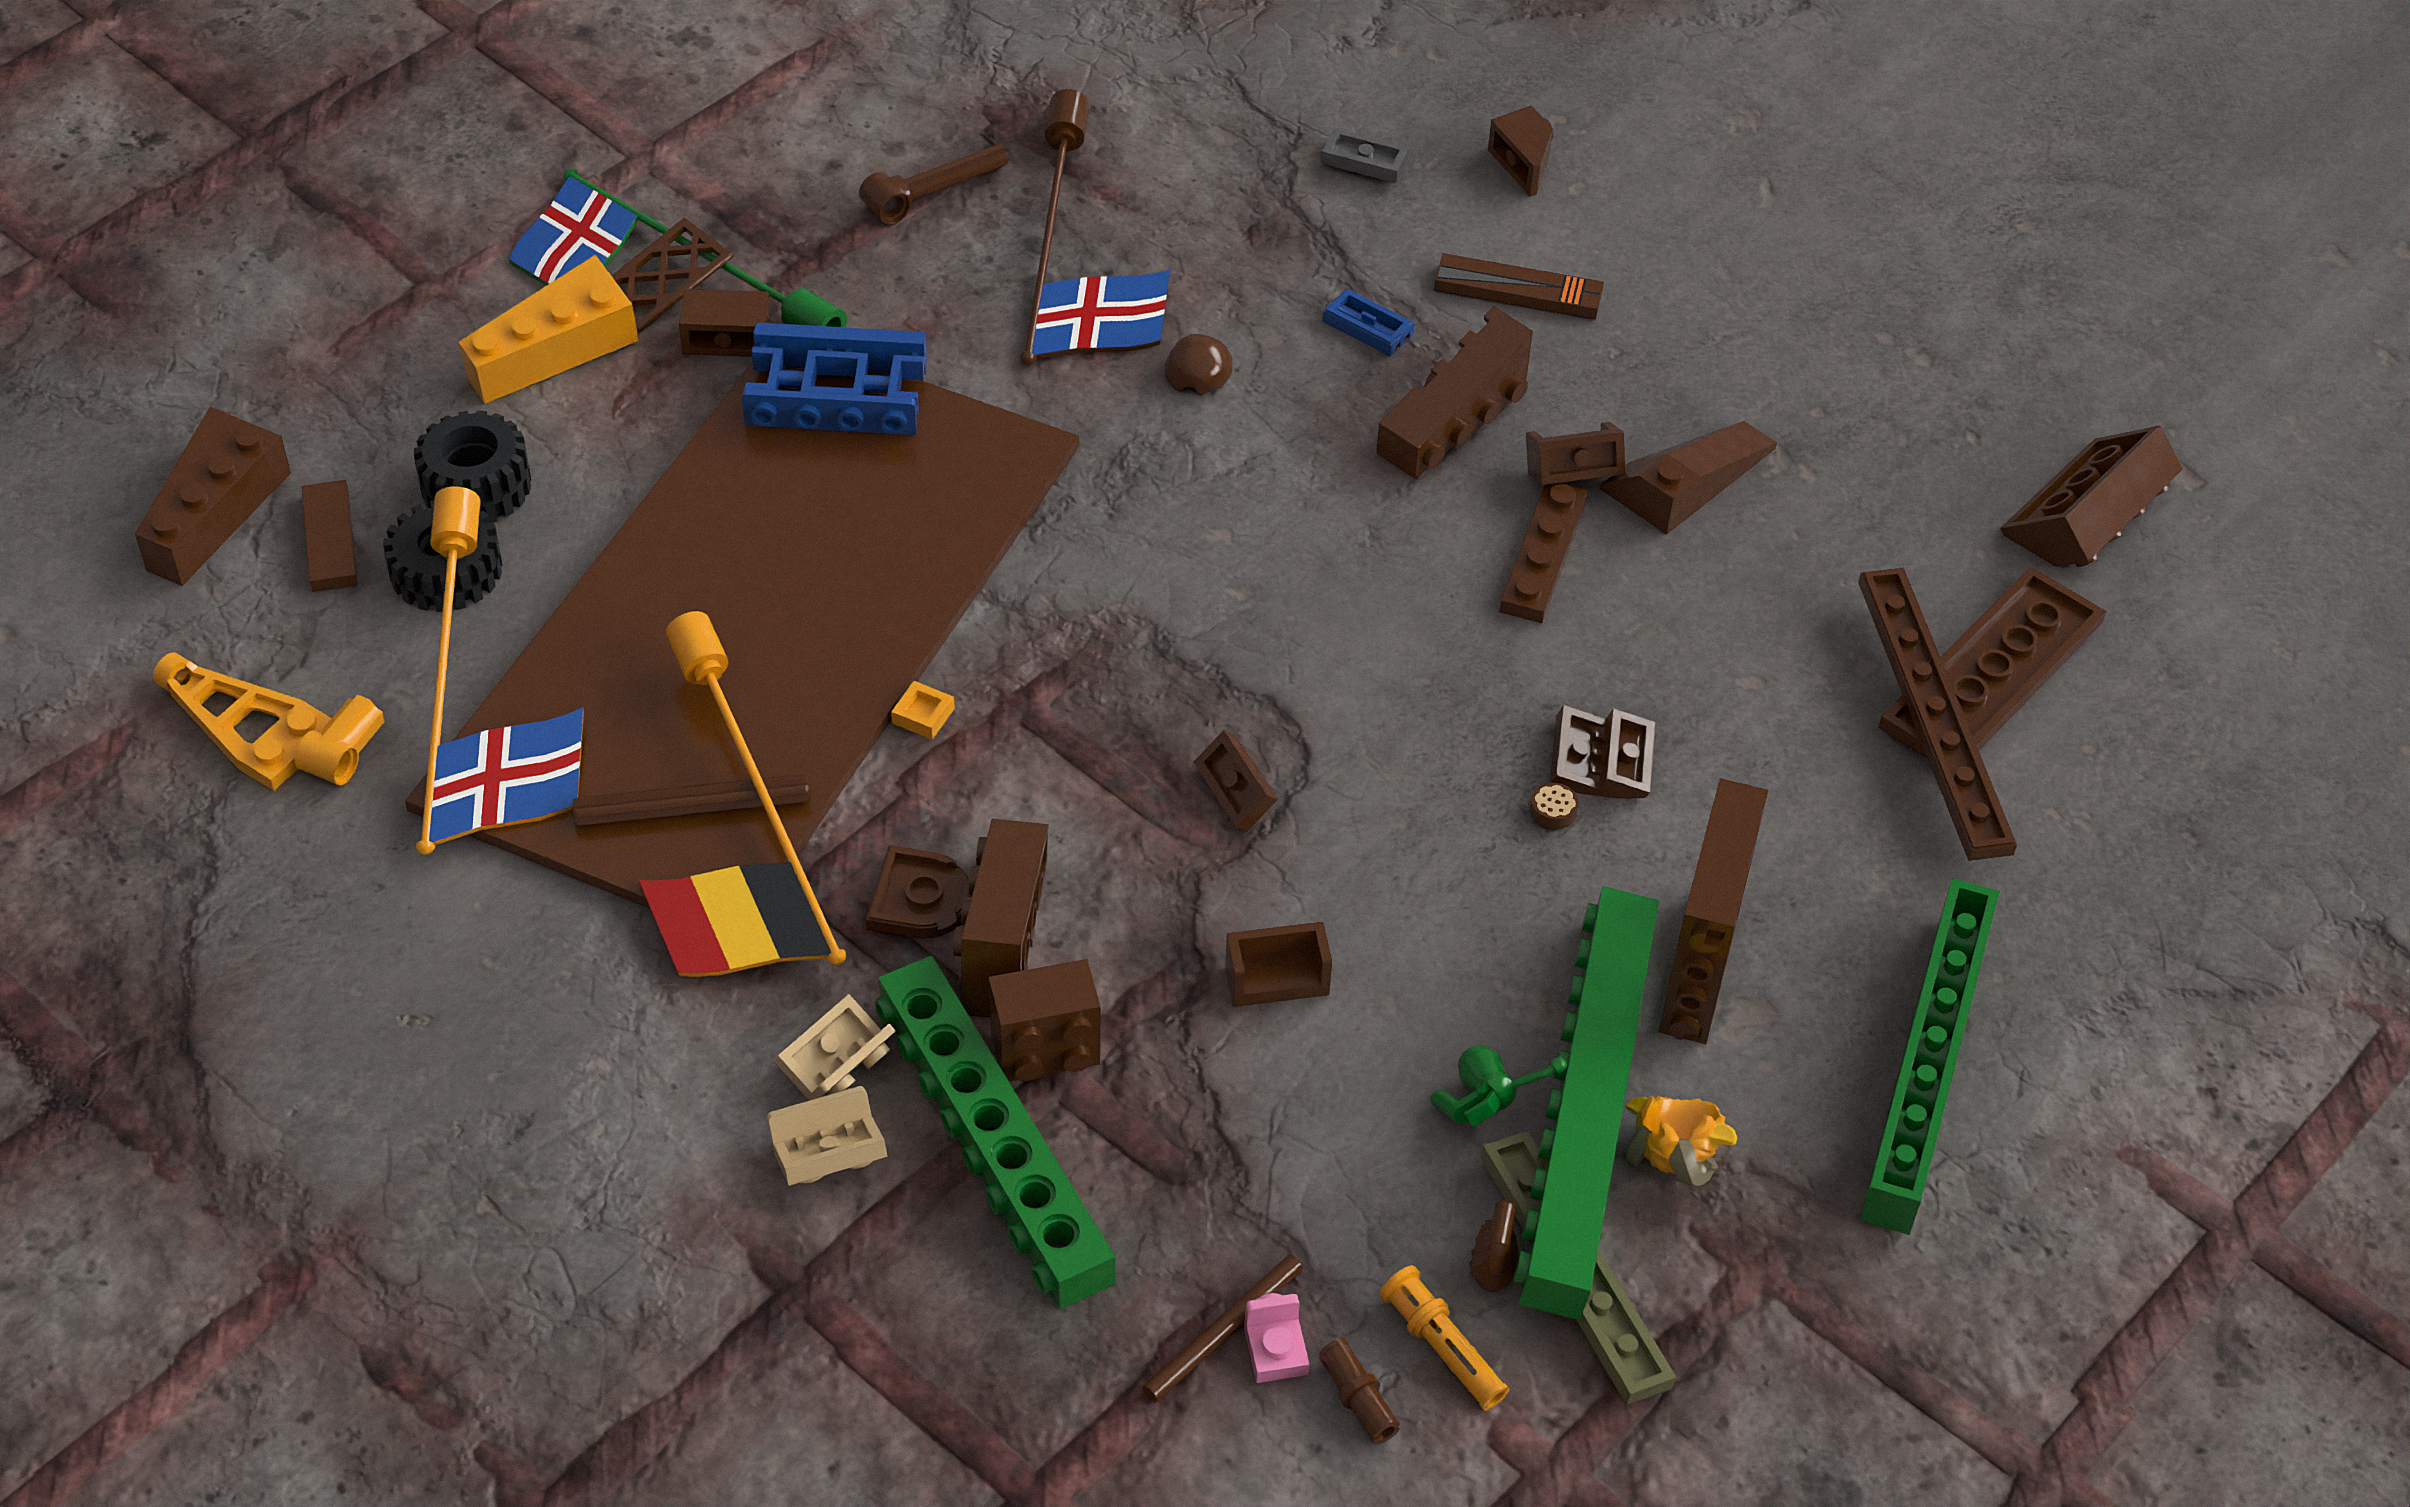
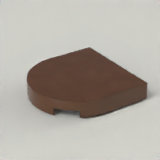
M889 845L867 913L866 930L913 938H933L951 932L961 925V910L964 896H972L969 895L968 876L957 866V862L949 856Z

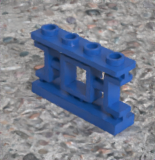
M756 322L753 334L755 346L752 348L753 370L769 372L767 384L745 383L742 393L744 423L746 425L905 435L916 434L919 413L918 392L900 390L902 379L924 380L927 369L926 332ZM784 367L805 368V370H784ZM869 372L890 373V376L869 375ZM817 375L855 377L853 388L818 387L815 384ZM780 387L801 388V391H782ZM866 392L887 393V397L865 394Z

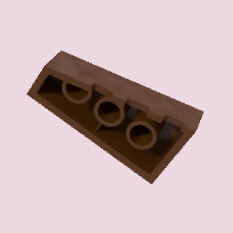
M992 818L987 837H979L976 865H980V867H971L969 895L972 896H964L961 910V925H965V927H956L953 942V956L961 957V1004L969 1016L990 1018L989 977L1028 970L1029 947L1033 946L1036 915L1040 907L1048 862L1049 824Z

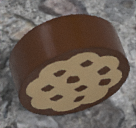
M1543 784L1532 795L1531 816L1539 825L1545 828H1566L1576 819L1579 804L1578 797L1570 787L1564 784Z

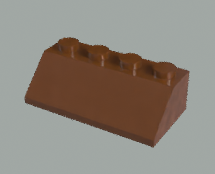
M2160 425L2095 438L2000 529L2005 537L2055 567L2069 564L2082 567L2095 561L2100 556L2099 551L2108 542L2117 539L2124 533L2123 527L2130 520L2142 515L2147 510L2146 505L2154 497L2167 491L2171 486L2169 482L2183 468Z

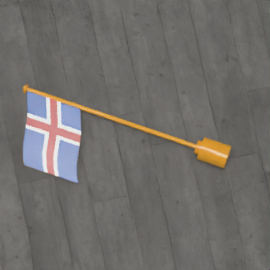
M464 487L443 488L436 493L434 500L430 544L436 552L448 559L421 841L416 843L417 851L423 855L432 853L437 844L477 831L541 821L565 813L572 809L573 799L578 797L583 707L547 721L486 730L440 745L457 559L473 553L477 547L481 501L474 491Z

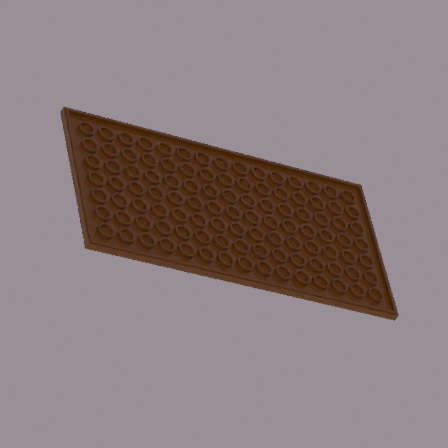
M752 362L452 741L486 730L547 721L583 707L584 717L578 797L751 780L709 684H694L685 679L666 637V628L675 618L688 612H703L708 615L729 661L727 669L721 678L717 680L761 778L804 774L807 775L809 780L810 798L807 802L774 805L792 847L798 856L891 721V711L912 682H918L1079 448V435L925 381L903 379L900 391L918 392L919 413L917 417V430L914 435L750 426L744 423L742 393L745 383L767 384L769 372L754 371ZM784 367V370L804 371L805 368ZM869 372V375L890 376V373ZM817 375L815 386L853 388L855 377ZM780 387V390L800 392L801 388ZM866 392L865 394L887 397V393ZM427 773L405 800L407 811L421 817L424 814ZM764 806L582 826L575 824L571 809L541 821L481 830L468 834V836L647 908H650L639 880L681 879L739 865L789 862Z

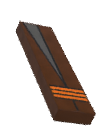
M1443 253L1435 279L1434 291L1596 319L1604 281Z

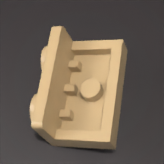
M848 994L783 1050L773 1061L809 1101L824 1097L826 1094L831 1095L845 1091L856 1081L850 1075L856 1067L863 1063L869 1070L891 1050L885 1042L896 1030L890 1024L881 1030L851 995Z
M862 1086L767 1114L774 1154L789 1186L797 1183H812L821 1179L824 1175L848 1168H863L872 1161L888 1157L884 1138L871 1115L868 1095Z

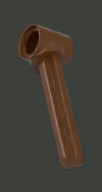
M998 144L903 179L900 175L889 177L883 172H876L863 181L859 189V197L883 223L893 225L899 223L907 216L912 206V200L1008 164L1009 157L1005 147Z

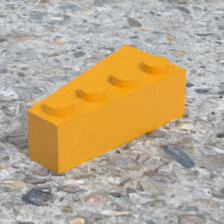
M595 254L459 341V347L467 379L483 403L486 404L635 343L639 339L632 303Z

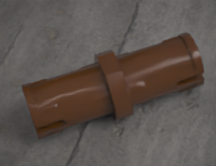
M1340 1338L1328 1343L1320 1351L1319 1359L1340 1391L1338 1397L1344 1408L1351 1409L1355 1413L1373 1444H1381L1388 1441L1397 1434L1400 1423L1379 1393V1381L1374 1374L1366 1373L1346 1339Z

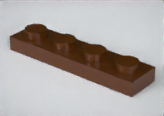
M1563 483L1544 485L1502 596L1500 613L1543 623L1587 502V489Z

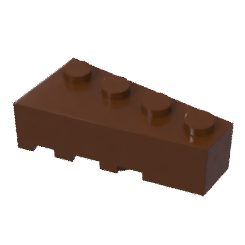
M1494 306L1484 315V321L1487 322L1486 325L1477 334L1470 330L1459 341V346L1462 348L1449 363L1441 359L1431 369L1424 388L1420 389L1415 386L1379 422L1376 453L1415 479L1428 468L1436 467L1443 457L1456 446L1464 445L1481 426L1493 422L1500 411L1512 402H1518L1527 390L1528 382L1526 379L1533 330Z
M209 407L135 532L146 571L183 586L290 475L291 471L282 436Z

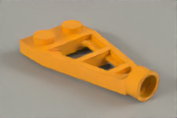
M175 652L168 653L161 658L154 669V682L171 693L175 701L241 772L272 791L279 788L298 770L294 757L303 736L312 730L321 732L332 719L301 699L198 667ZM217 691L238 699L218 717L202 706ZM252 711H261L279 718L254 743L246 742L234 730V727Z

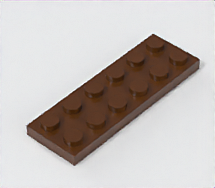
M2032 567L1940 657L1978 751L2103 623L2106 610ZM1902 695L1881 716L1878 728L1927 758Z

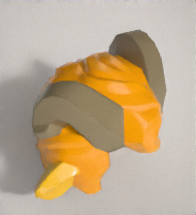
M1658 1095L1656 1098L1655 1096H1650L1649 1098L1635 1097L1626 1103V1109L1637 1117L1635 1121L1636 1133L1631 1136L1626 1161L1639 1167L1643 1160L1647 1158L1652 1167L1658 1168L1663 1173L1671 1172L1676 1174L1683 1184L1693 1186L1704 1185L1710 1180L1718 1167L1712 1158L1718 1146H1733L1737 1142L1735 1130L1725 1124L1726 1116L1720 1114V1109L1711 1102H1702L1699 1098L1673 1100L1666 1096Z

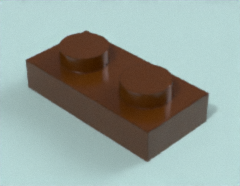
M1223 730L1194 760L1197 769L1234 826L1238 829L1248 831L1278 800L1236 735Z

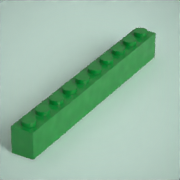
M1603 886L1597 905L1587 904L1581 931L1589 932V939L1581 938L1574 967L1583 969L1582 975L1573 976L1567 1000L1568 1004L1576 1005L1574 1013H1566L1560 1041L1567 1042L1568 1048L1567 1051L1559 1050L1557 1056L1566 1060L1567 1067L1559 1074L1557 1072L1553 1073L1552 1079L1561 1081L1559 1090L1554 1088L1551 1090L1545 1118L1554 1121L1552 1129L1544 1128L1537 1154L1538 1158L1546 1159L1544 1169L1536 1168L1529 1198L1538 1200L1537 1209H1528L1521 1237L1523 1240L1530 1241L1528 1252L1520 1251L1514 1272L1513 1281L1522 1283L1518 1305L1580 1320L1589 1298L1659 905V900Z

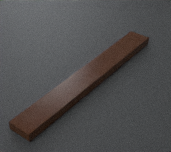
M1904 568L1861 572L1858 584L1968 861L2014 855L2017 843Z

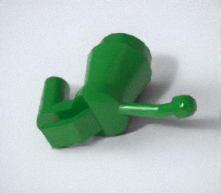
M1475 1045L1464 1051L1458 1060L1460 1081L1472 1093L1458 1100L1448 1091L1441 1089L1432 1094L1431 1103L1456 1123L1464 1124L1469 1121L1472 1127H1475L1495 1115L1497 1111L1507 1108L1516 1096L1517 1087L1546 1078L1555 1072L1559 1074L1566 1069L1567 1062L1564 1058L1557 1057L1551 1060V1065L1512 1080L1506 1074L1502 1057L1497 1052L1484 1045Z

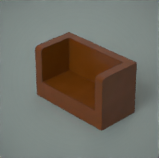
M1611 422L1601 423L1600 431L1545 438L1535 431L1526 432L1528 474L1541 485L1626 474L1624 432Z
M1315 922L1227 933L1225 971L1233 1007L1329 995L1332 957L1324 923Z

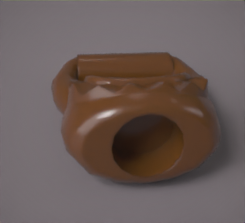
M1502 1199L1495 1204L1493 1219L1486 1220L1485 1224L1481 1226L1477 1238H1475V1247L1471 1251L1472 1260L1469 1262L1471 1267L1470 1274L1481 1288L1489 1292L1500 1291L1509 1285L1514 1278L1519 1249L1516 1235L1513 1231L1516 1208L1508 1199Z

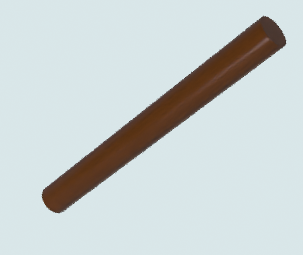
M1287 1255L1142 1386L1146 1397L1152 1402L1157 1403L1244 1324L1245 1306L1248 1301L1256 1300L1265 1294L1278 1293L1302 1271V1265L1293 1255Z

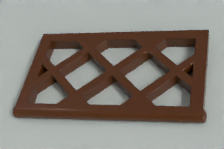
M683 218L615 272L612 277L618 285L628 283L627 298L632 303L633 311L634 306L656 304V307L643 318L639 319L634 315L637 332L640 333L683 299L685 289H695L730 261L734 255L686 218ZM684 232L692 236L691 245L670 246ZM714 253L718 256L706 267H698L699 254ZM691 255L690 268L668 270L669 256ZM653 257H661L660 270L638 272V269ZM689 278V281L674 293L665 294L667 280ZM658 281L657 294L635 296L637 282Z

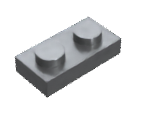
M1335 127L1322 150L1321 164L1397 183L1409 160L1410 147Z

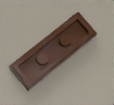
M346 480L301 486L309 579L312 592L358 585L349 491Z

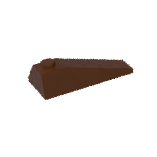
M1742 421L1631 461L1625 465L1626 474L1610 476L1601 483L1600 490L1667 535L1775 450L1777 442L1750 424Z

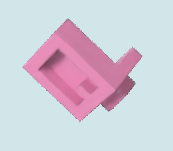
M1270 1293L1246 1303L1244 1331L1256 1383L1309 1375L1310 1364L1298 1319L1300 1304L1297 1294L1282 1296L1277 1293Z

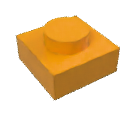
M913 681L891 711L892 724L933 740L955 709L954 696Z

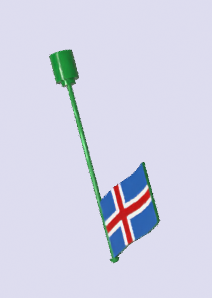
M570 168L564 172L565 183L554 201L521 236L511 253L509 261L511 265L547 286L595 254L605 267L620 251L638 220L662 234L667 232L669 228L578 176L577 170ZM679 236L674 240L680 245L692 244V241L683 236ZM712 253L699 254V256L710 262L717 258ZM728 262L721 267L759 291L769 292L771 298L782 303L781 318L784 324L846 328L847 315L845 311L806 288H799L784 296Z

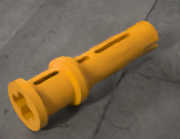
M1411 1265L1399 1270L1383 1285L1379 1292L1380 1298L1384 1303H1392L1408 1322L1407 1330L1412 1336L1426 1339L1448 1368L1476 1398L1484 1411L1495 1407L1506 1397L1510 1390L1509 1387L1498 1378L1476 1348L1470 1344L1448 1318L1450 1314L1448 1304L1442 1298L1436 1299L1420 1280L1421 1273L1417 1267ZM1410 1295L1419 1302L1418 1306H1414L1408 1297ZM1439 1327L1442 1330L1441 1333L1436 1332ZM1452 1346H1456L1477 1373L1475 1375L1471 1374L1451 1350Z

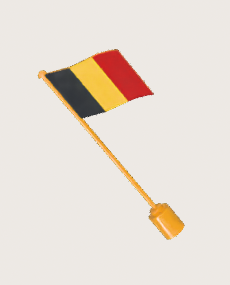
M699 611L682 614L667 626L666 637L685 679L694 684H709L789 862L739 865L681 879L639 880L679 976L701 977L718 976L781 961L828 959L831 964L839 965L845 961L846 951L839 949L718 684L717 680L721 678L729 664L724 649L707 614Z

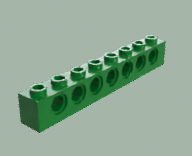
M1955 878L1951 879L1859 1220L1907 1235L1911 1233L1929 1173L2000 892L1998 890Z
M931 955L878 977L880 998L875 1000V1008L882 1024L885 1027L890 1024L896 1030L895 1032L898 1035L896 1036V1043L902 1058L907 1064L914 1062L919 1071L917 1074L918 1081L925 1097L929 1101L935 1099L941 1108L939 1114L946 1133L950 1138L957 1136L963 1145L962 1155L972 1176L980 1174L986 1184L984 1191L995 1215L1003 1213L1009 1223L1007 1230L1015 1250L1019 1255L1026 1253L1032 1262L1031 1272L1039 1291L1043 1295L1050 1293L1060 1310L1115 1285V1256L933 956ZM966 1090L973 1091L970 1093H962V1091ZM985 1128H995V1130H992V1131H985V1130H982V1129H985ZM1007 1166H1018L1019 1168H1017V1169H1006L1005 1167H1007ZM1032 1204L1043 1205L1040 1208H1029L1027 1206ZM1056 1243H1063L1068 1246L1063 1248H1054L1050 1245Z

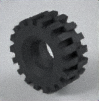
M430 501L431 508L423 510L421 504L412 507L413 515L410 517L404 512L397 517L398 526L390 524L387 529L388 538H384L383 547L390 581L396 594L402 593L403 601L409 605L417 600L418 609L428 611L431 604L436 605L437 612H443L448 558L444 556H429V554L435 551L430 544L434 501ZM481 511L479 514L476 550L463 558L457 559L453 604L456 605L457 610L466 608L465 600L471 598L474 603L482 600V590L491 593L496 587L494 579L500 580L502 574L501 566L503 564L494 522H490L489 515L484 511Z

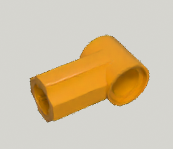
M356 695L355 698H349L321 732L312 730L303 736L295 752L296 767L340 786L346 784L357 768L359 752L384 724L383 712L368 698Z

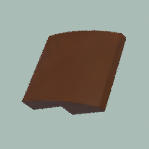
M1563 705L1556 715L1550 783L1564 784L1575 793L1627 799L1646 798L1650 793L1655 722L1614 708L1605 719Z

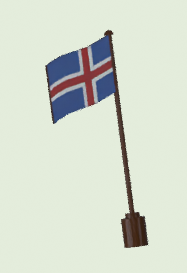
M1072 89L1060 90L1051 97L1045 130L1046 141L1050 146L1058 150L1026 347L1025 352L1020 354V361L1027 366L1034 364L1036 359L1076 352L1131 351L1153 347L1161 343L1170 269L1140 276L1083 277L1044 284L1066 151L1076 150L1083 144L1089 113V101L1086 96Z

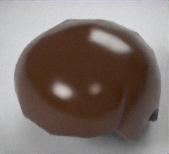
M1190 334L1179 339L1171 350L1165 364V378L1177 391L1190 386L1195 388L1199 395H1203L1207 391L1224 386L1232 374L1233 358L1227 347L1219 340L1208 335Z

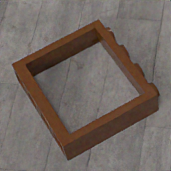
M1722 778L1719 779L1683 917L1659 1033L1671 1035L1679 1040L1683 1038L1707 1044L1768 789Z

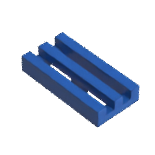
M1347 288L1323 310L1322 322L1390 357L1395 353L1396 346L1401 347L1405 343V337L1410 338L1414 334V322Z

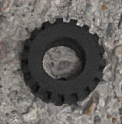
M479 410L474 414H468V411L458 412V416L451 417L447 415L440 418L441 423H432L426 428L427 434L419 436L417 439L418 447L414 448L416 471L422 499H424L426 507L431 508L430 501L435 500V495L439 490L446 487H464L474 491L479 496L481 501L480 512L484 511L487 513L490 522H497V517H508L513 514V507H521L525 502V495L530 494V481H532L524 436L521 431L517 430V425L511 420L504 421V416L497 413L490 416L487 415V411Z

